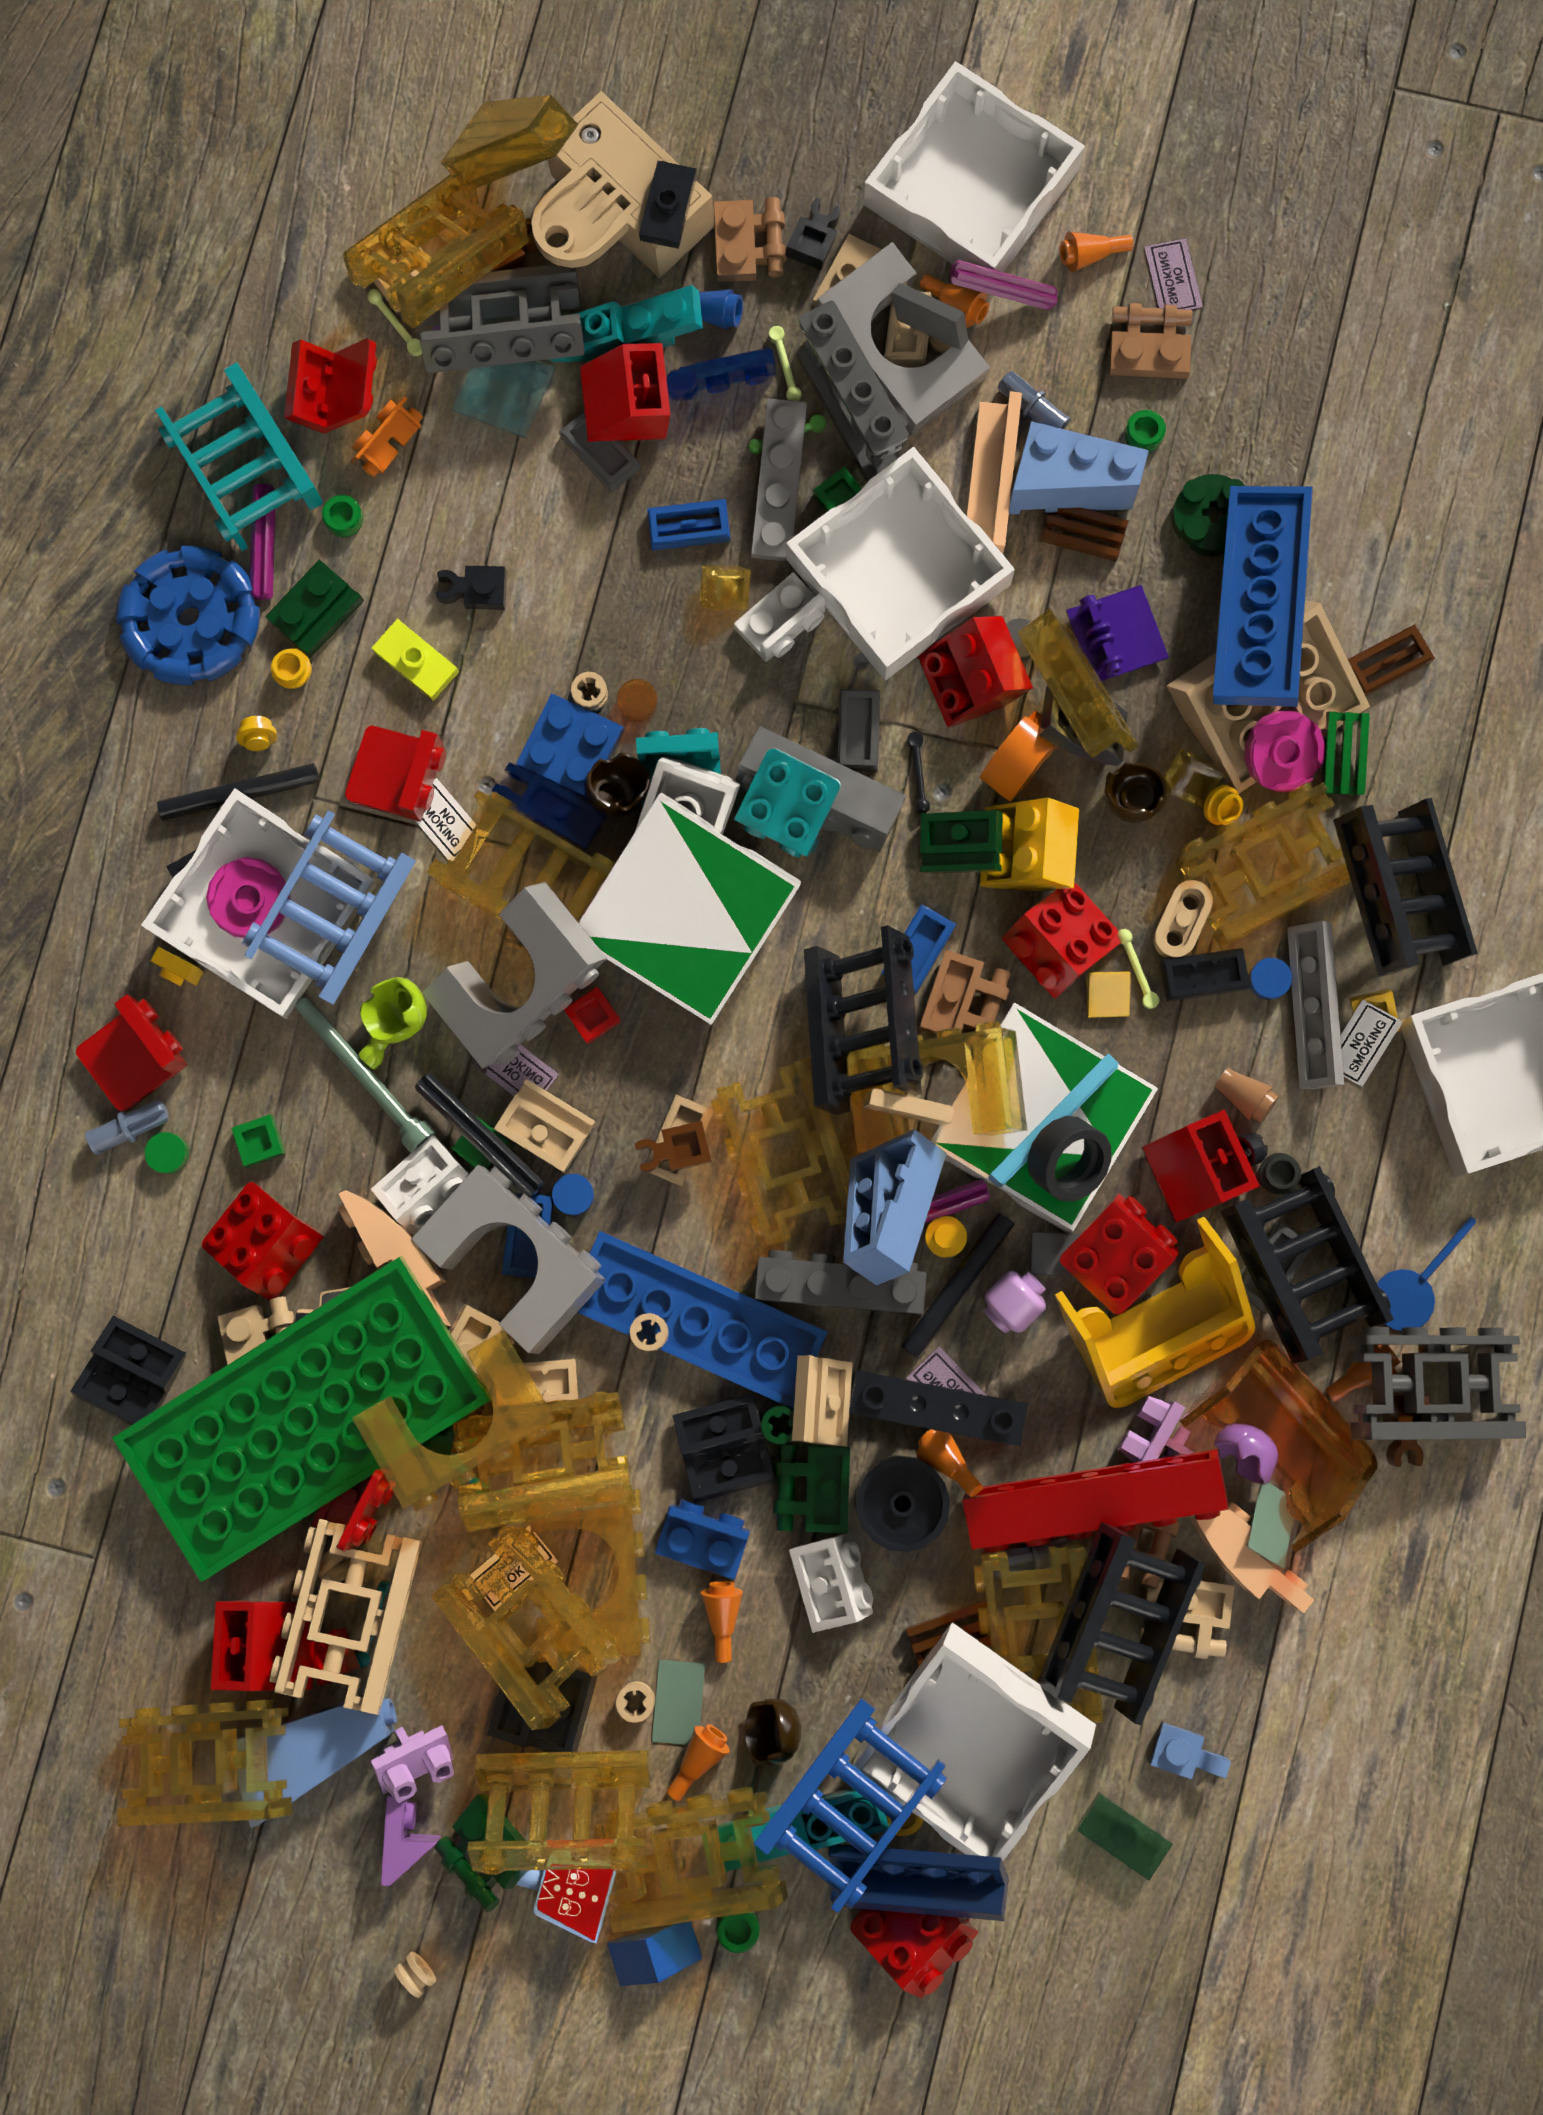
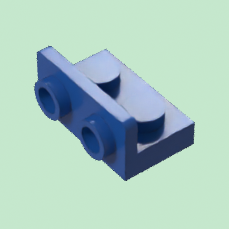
M683 1499L680 1500L679 1506L670 1504L655 1554L735 1580L751 1531L743 1528L745 1520L722 1512L719 1519L704 1515V1506Z

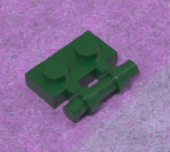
M779 1445V1460L774 1462V1475H778L777 1500H773L772 1513H777L776 1530L793 1531V1514L806 1515L805 1532L848 1533L850 1447L808 1446V1463L795 1462L796 1445ZM795 1476H807L806 1501L794 1500Z
M477 1794L452 1826L462 1840L455 1846L449 1837L445 1836L436 1843L434 1848L443 1858L441 1864L449 1874L455 1873L465 1885L464 1892L473 1903L478 1902L486 1912H490L500 1902L499 1898L492 1891L496 1883L498 1882L503 1889H513L539 1855L487 1794ZM474 1854L485 1866L480 1874L468 1862Z

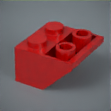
M662 343L622 344L580 366L587 442L666 439L670 421V406Z
M1003 616L973 617L917 656L947 728L1003 708L1033 689Z
M1225 1109L1141 1147L1175 1223L1260 1186Z
M237 1600L215 1602L211 1690L275 1691L276 1683L270 1682L272 1667L276 1656H284L288 1641L281 1638L284 1621L288 1612L295 1614L298 1601ZM308 1621L305 1622L290 1680L293 1683H296L300 1665L314 1668L315 1641L307 1639L311 1622ZM308 1677L305 1690L313 1689V1677Z

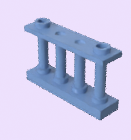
M328 810L324 818L317 814L314 816L303 835L310 839L309 844L262 925L260 926L253 922L241 944L248 947L245 956L250 959L253 958L257 949H260L317 981L315 985L321 988L318 997L334 1005L416 860L402 852L396 860L390 856L387 859L381 857L329 827L335 814ZM322 841L378 873L377 878L382 880L383 883L376 895L370 892L365 895L309 863L308 861L318 843ZM299 876L358 909L356 913L363 918L356 930L353 931L347 928L345 931L288 899L287 897ZM278 913L336 944V950L342 952L336 965L333 967L326 964L324 967L267 935Z

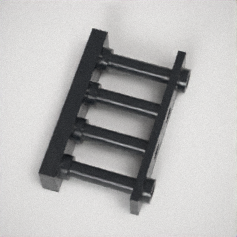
M1432 798L1423 799L1398 811L1399 819L1378 821L1373 805L1360 806L1333 820L1379 977L1389 976L1420 964L1417 956L1420 954L1439 951L1443 966L1478 954ZM1404 834L1411 857L1389 860L1383 837ZM1416 873L1422 896L1401 899L1394 876ZM1427 912L1434 936L1412 939L1406 915Z
M889 925L881 927L882 947L841 959L840 956L819 946L804 949L814 1107L835 1115L851 1112L850 1096L853 1092L892 1082L894 1088L914 1096L922 1094L921 1079L923 1078L924 1071L922 1062L919 1059L911 963L914 949L908 935ZM884 964L885 986L842 997L841 979L843 975ZM887 1003L888 1026L845 1037L844 1018L847 1013ZM890 1042L891 1066L848 1076L847 1057L849 1053Z
M1320 1166L1301 1174L1300 1183L1303 1188L1257 1208L1252 1206L1248 1198L1220 1211L1292 1364L1307 1361L1323 1354L1319 1346L1320 1338L1360 1319L1365 1318L1369 1327L1394 1320L1390 1312L1389 1298L1378 1287L1335 1198L1334 1184L1323 1173ZM1310 1203L1321 1226L1280 1245L1274 1246L1271 1244L1264 1231L1265 1223ZM1328 1241L1339 1264L1293 1285L1290 1283L1282 1269L1283 1261ZM1347 1279L1357 1302L1314 1323L1307 1321L1300 1306L1301 1300Z
M857 1370L854 1374L849 1413L1020 1447L1028 1403Z
M1101 1522L1037 1683L1056 1699L1068 1703L1072 1702L1078 1688L1116 1699L1114 1708L1134 1724L1142 1725L1147 1711L1152 1706L1155 1690L1194 1592L1201 1583L1202 1572L1206 1564L1178 1548L1172 1562L1133 1550L1136 1539L1115 1526ZM1129 1566L1164 1579L1155 1603L1116 1590L1125 1567ZM1110 1607L1148 1619L1139 1643L1100 1630ZM1094 1647L1132 1659L1123 1683L1084 1671Z

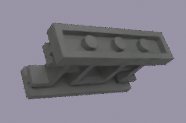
M554 264L418 280L421 299L420 308L424 326L440 325L441 330L421 332L420 345L428 373L573 357L584 354L580 314L561 315V310L581 308L576 268ZM520 315V321L483 325V319Z
M831 300L799 316V325L808 340L804 342L805 349L797 352V359L865 481L868 482L901 457L898 451L902 449L901 443L908 440L909 433L837 305Z
M1364 1327L1363 1336H1350L1348 1339L1349 1345H1355L1356 1353H1352V1362H1371L1373 1405H1354V1414H1358L1359 1422H1350L1351 1440L1526 1438V1421H1516V1413H1520V1404H1501L1499 1362L1518 1361L1517 1353H1513L1512 1345L1520 1344L1519 1336H1504V1328L1500 1327L1477 1328L1478 1336H1466L1465 1327L1439 1328L1440 1335H1428V1327L1401 1328L1402 1335H1390L1389 1327ZM1374 1345H1418V1353H1403V1375H1392L1391 1353H1374ZM1451 1345H1494V1353L1477 1354L1478 1375H1469L1468 1353H1451ZM1423 1362H1448L1450 1404L1424 1405ZM1393 1392H1403L1404 1413H1421L1422 1422H1377V1414L1394 1413ZM1470 1392H1479L1480 1413H1497L1498 1421L1454 1422V1413H1471Z

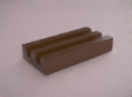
M1080 507L1058 508L1057 512L1048 513L1040 541L1117 562L1128 520ZM1056 515L1115 530L1117 533L1059 518ZM1052 527L1114 544L1111 548L1051 530Z
M1414 624L1349 658L1348 661L1365 696H1368L1430 664L1435 657ZM1409 638H1412L1414 644L1362 671L1358 667L1359 664ZM1418 651L1421 653V657L1368 684L1366 679Z
M984 1599L906 1627L918 1666L926 1658L923 1651L934 1647L943 1634L920 1642L917 1634L979 1612L981 1613L982 1620L959 1628L968 1634L986 1628L988 1635L976 1639L986 1647L1000 1642L986 1600Z

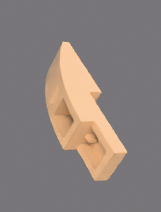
M347 1190L339 1193L343 1205L338 1207L339 1212L350 1229L354 1226L356 1227L362 1241L357 1243V1246L368 1265L374 1263L377 1268H382L396 1258L403 1256L447 1328L450 1327L432 1289L445 1283L446 1280L435 1262L411 1240L413 1235L390 1214L372 1202Z
M1230 1502L1228 1510L1220 1511L1221 1515L1213 1519L1196 1520L1194 1515L1190 1516L1202 1541L1217 1562L1251 1596L1260 1599L1269 1588L1295 1610L1305 1613L1313 1603L1314 1599L1304 1592L1309 1586L1306 1582L1290 1570H1287L1283 1575L1271 1565V1561L1248 1548L1246 1544L1249 1542L1251 1526L1247 1523L1251 1517L1236 1504Z

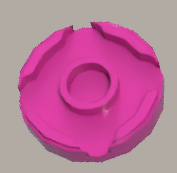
M1275 711L1262 717L1251 729L1245 742L1244 760L1249 774L1260 786L1275 792H1294L1307 786L1314 779L1311 777L1315 774L1316 770L1321 768L1324 761L1325 743L1320 728L1305 715L1295 711Z
M245 857L231 861L228 864L226 863L216 871L208 885L206 900L210 915L220 929L233 937L244 939L253 922L260 926L262 925L286 881L277 868L261 859ZM278 913L267 935L279 928L286 916Z

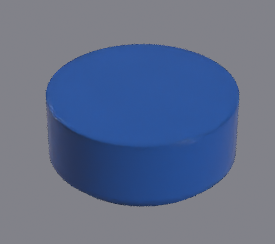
M1277 958L1260 960L1253 966L1248 977L1252 992L1264 1000L1278 999L1288 991L1292 983V974L1289 967Z
M579 1174L562 1176L557 1180L552 1190V1199L555 1206L566 1215H581L588 1211L594 1202L593 1186L585 1177Z

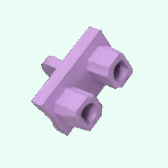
M1146 1396L1136 1416L1154 1426L1152 1432L1146 1440L1127 1430L1117 1450L1132 1462L1158 1459L1164 1447L1167 1450L1162 1458L1194 1453L1184 1446L1191 1431L1179 1426L1173 1439L1169 1438L1186 1407L1175 1401H1168L1166 1403L1162 1400Z
M442 1725L425 1734L422 1730L410 1737L407 1736L404 1728L400 1727L394 1730L398 1743L383 1749V1755L371 1760L383 1795L389 1792L398 1803L414 1796L417 1791L414 1779L429 1773L433 1782L440 1783L454 1775L452 1765L454 1758L448 1736Z

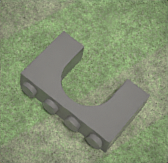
M891 242L817 298L815 308L831 300L835 302L909 435L912 436L985 380L990 366L970 341L961 350L952 346L931 363L916 368L895 365L880 354L872 339L871 322L879 312L893 302L891 292L897 285L901 283L912 288L917 274L894 243Z
M545 882L525 887L499 913L500 917L528 950L534 964V988L530 998L522 1007L507 1004L498 998L468 961L446 967L422 992L482 1069L496 1063L504 1066L512 1061L520 1053L518 1046L525 1039L529 1041L540 1034L546 1028L543 1021L551 1013L556 1015L563 1011L573 1001L570 995L577 988L583 989L599 976V972L596 969L607 959Z
M477 1165L411 1240L440 1268L453 1270L474 1245L491 1230L502 1226H516L525 1232L533 1242L537 1252V1275L529 1291L499 1325L528 1353L540 1354L606 1281L598 1272L602 1266L585 1250L578 1253L571 1247L568 1242L572 1237L555 1222H552L549 1226L539 1216L542 1211L541 1207L526 1194L519 1197L509 1188L513 1182L497 1167L494 1166L490 1170Z

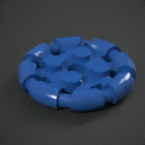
M189 545L181 546V550L168 553L166 549L147 558L133 571L136 574L129 586L124 584L119 595L116 608V623L121 625L122 634L119 638L122 646L137 667L141 670L148 669L154 673L155 679L166 683L195 685L197 680L208 678L209 681H213L222 677L243 660L240 656L247 646L252 647L258 632L260 608L255 606L254 597L250 593L252 587L249 576L235 561H226L222 558L221 552L211 548ZM185 566L188 576L175 578L173 569ZM214 572L221 576L216 586L209 580ZM152 585L155 588L152 590L149 600L142 595L148 586ZM238 601L239 608L235 612L230 613L228 603ZM185 609H198L199 617L194 624L189 626L180 624L179 618ZM148 621L150 630L138 631L137 623ZM225 631L234 636L227 647L218 643ZM162 647L171 651L167 658L160 659L157 657ZM204 656L203 663L192 665V657Z

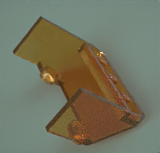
M1267 1339L1262 1340L1210 1385L1179 1421L1186 1427L1203 1415L1209 1423L1218 1427L1225 1428L1235 1422L1237 1424L1250 1425L1262 1430L1272 1439L1278 1451L1276 1468L1291 1483L1286 1491L1288 1512L1294 1519L1303 1524L1301 1531L1291 1544V1548L1295 1552H1298L1346 1519L1378 1467L1376 1456L1365 1440H1351V1425L1302 1370L1296 1364H1292L1284 1350L1275 1342Z

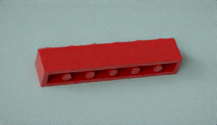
M1218 1449L984 1486L975 1497H970L965 1492L962 1499L972 1550L983 1548L986 1553L1006 1550L1009 1548V1544L1025 1542L1026 1546H1040L1049 1543L1051 1537L1067 1535L1069 1540L1084 1539L1092 1536V1531L1098 1530L1101 1522L1115 1526L1123 1532H1128L1135 1529V1524L1152 1522V1525L1155 1527H1163L1177 1523V1518L1194 1515L1196 1520H1208L1220 1516V1511L1228 1510V1500Z

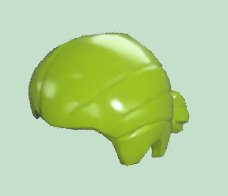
M394 977L378 983L370 989V992L373 993L371 998L361 1004L360 1016L362 1023L372 1038L369 1041L370 1043L359 1052L358 1056L373 1070L381 1065L384 1058V1050L389 1044L398 1043L414 1036L421 1030L427 1018L425 998L417 985L409 979Z

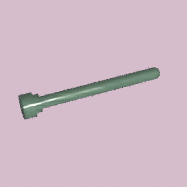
M298 999L296 1010L400 1128L399 1134L402 1136L401 1143L410 1153H413L431 1135L436 1136V1131L426 1120L421 1121L418 1117L412 1118L309 999Z

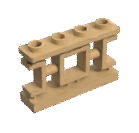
M319 1519L317 1528L310 1527L307 1533L304 1553H309L310 1556L306 1571L298 1570L292 1595L299 1596L295 1614L288 1612L286 1615L281 1638L288 1641L284 1656H276L270 1682L276 1683L275 1693L303 1698L308 1677L349 1685L344 1708L380 1715L422 1543L419 1540L405 1537L400 1538L387 1534L382 1555L351 1548L343 1552L337 1549L336 1546L346 1525ZM331 1536L333 1539L329 1553L351 1560L345 1583L322 1579L319 1594L316 1596L313 1595L327 1537ZM393 1550L399 1551L386 1609L380 1610L379 1606L383 1592L362 1587L367 1563L389 1567ZM330 1591L371 1599L360 1641L320 1633ZM308 1621L311 1622L307 1639L329 1644L323 1670L300 1665L296 1683H293L290 1680L305 1622ZM376 1636L378 1641L364 1697H358L361 1679L340 1674L345 1650L348 1648L368 1653L371 1638Z

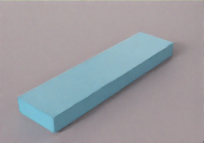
M1108 1053L988 1176V1179L997 1187H1002L1028 1161L1027 1157L1032 1142L1039 1132L1053 1120L1064 1116H1071L1119 1067V1063Z

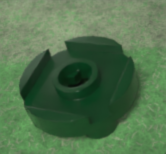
M1207 474L1191 479L1183 486L1172 509V525L1179 539L1182 537L1187 544L1191 545L1190 549L1194 552L1206 556H1218L1225 553L1230 486H1245L1239 479H1231L1219 474ZM1209 507H1216L1218 511L1222 512L1223 516H1220L1217 523L1214 524L1210 523L1208 516H1203L1202 511H1207Z

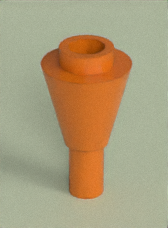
M1068 231L1064 241H1061L1059 246L1060 259L1062 264L1067 265L1071 272H1075L1108 257L1109 254L1132 251L1133 238L1130 234L1108 238L1107 236Z
M928 273L921 279V289L931 292L932 295L939 298V301L964 312L967 328L972 327L975 323L980 324L986 317L990 306L989 302H987V293L951 283L946 284Z
M1374 1345V1353H1391L1392 1375H1399L1395 1366L1401 1362L1390 1346ZM1354 1362L1346 1371L1347 1374L1325 1388L1334 1402L1357 1387L1360 1389L1372 1384L1371 1362Z
M933 1429L927 1431L918 1441L917 1458L950 1479L955 1480L970 1497L978 1495L983 1489V1485L967 1469V1464L951 1433Z
M714 1581L709 1583L708 1589L701 1591L711 1631L715 1638V1661L726 1663L732 1661L731 1635L734 1633L743 1590L735 1588V1583L732 1581Z
M707 1724L705 1727H694L680 1766L681 1770L667 1789V1793L671 1798L681 1801L694 1780H698L730 1752L726 1744L728 1739L721 1730L710 1724Z

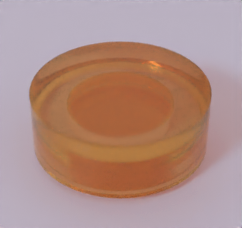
M632 679L624 683L619 689L617 703L624 717L631 721L640 722L649 719L655 713L658 706L656 690L649 682L642 679Z

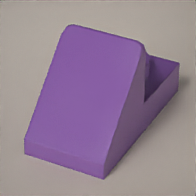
M390 1793L386 1799L381 1886H390L441 1838V1835L408 1834V1829L415 1828L417 1804L416 1802H410V1798L398 1803Z

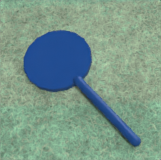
M1470 1217L1421 1274L1412 1270L1399 1269L1388 1272L1378 1280V1287L1389 1298L1390 1312L1394 1320L1384 1325L1393 1330L1401 1331V1328L1421 1327L1428 1322L1434 1311L1435 1296L1432 1286L1428 1283L1427 1279L1475 1225V1218Z

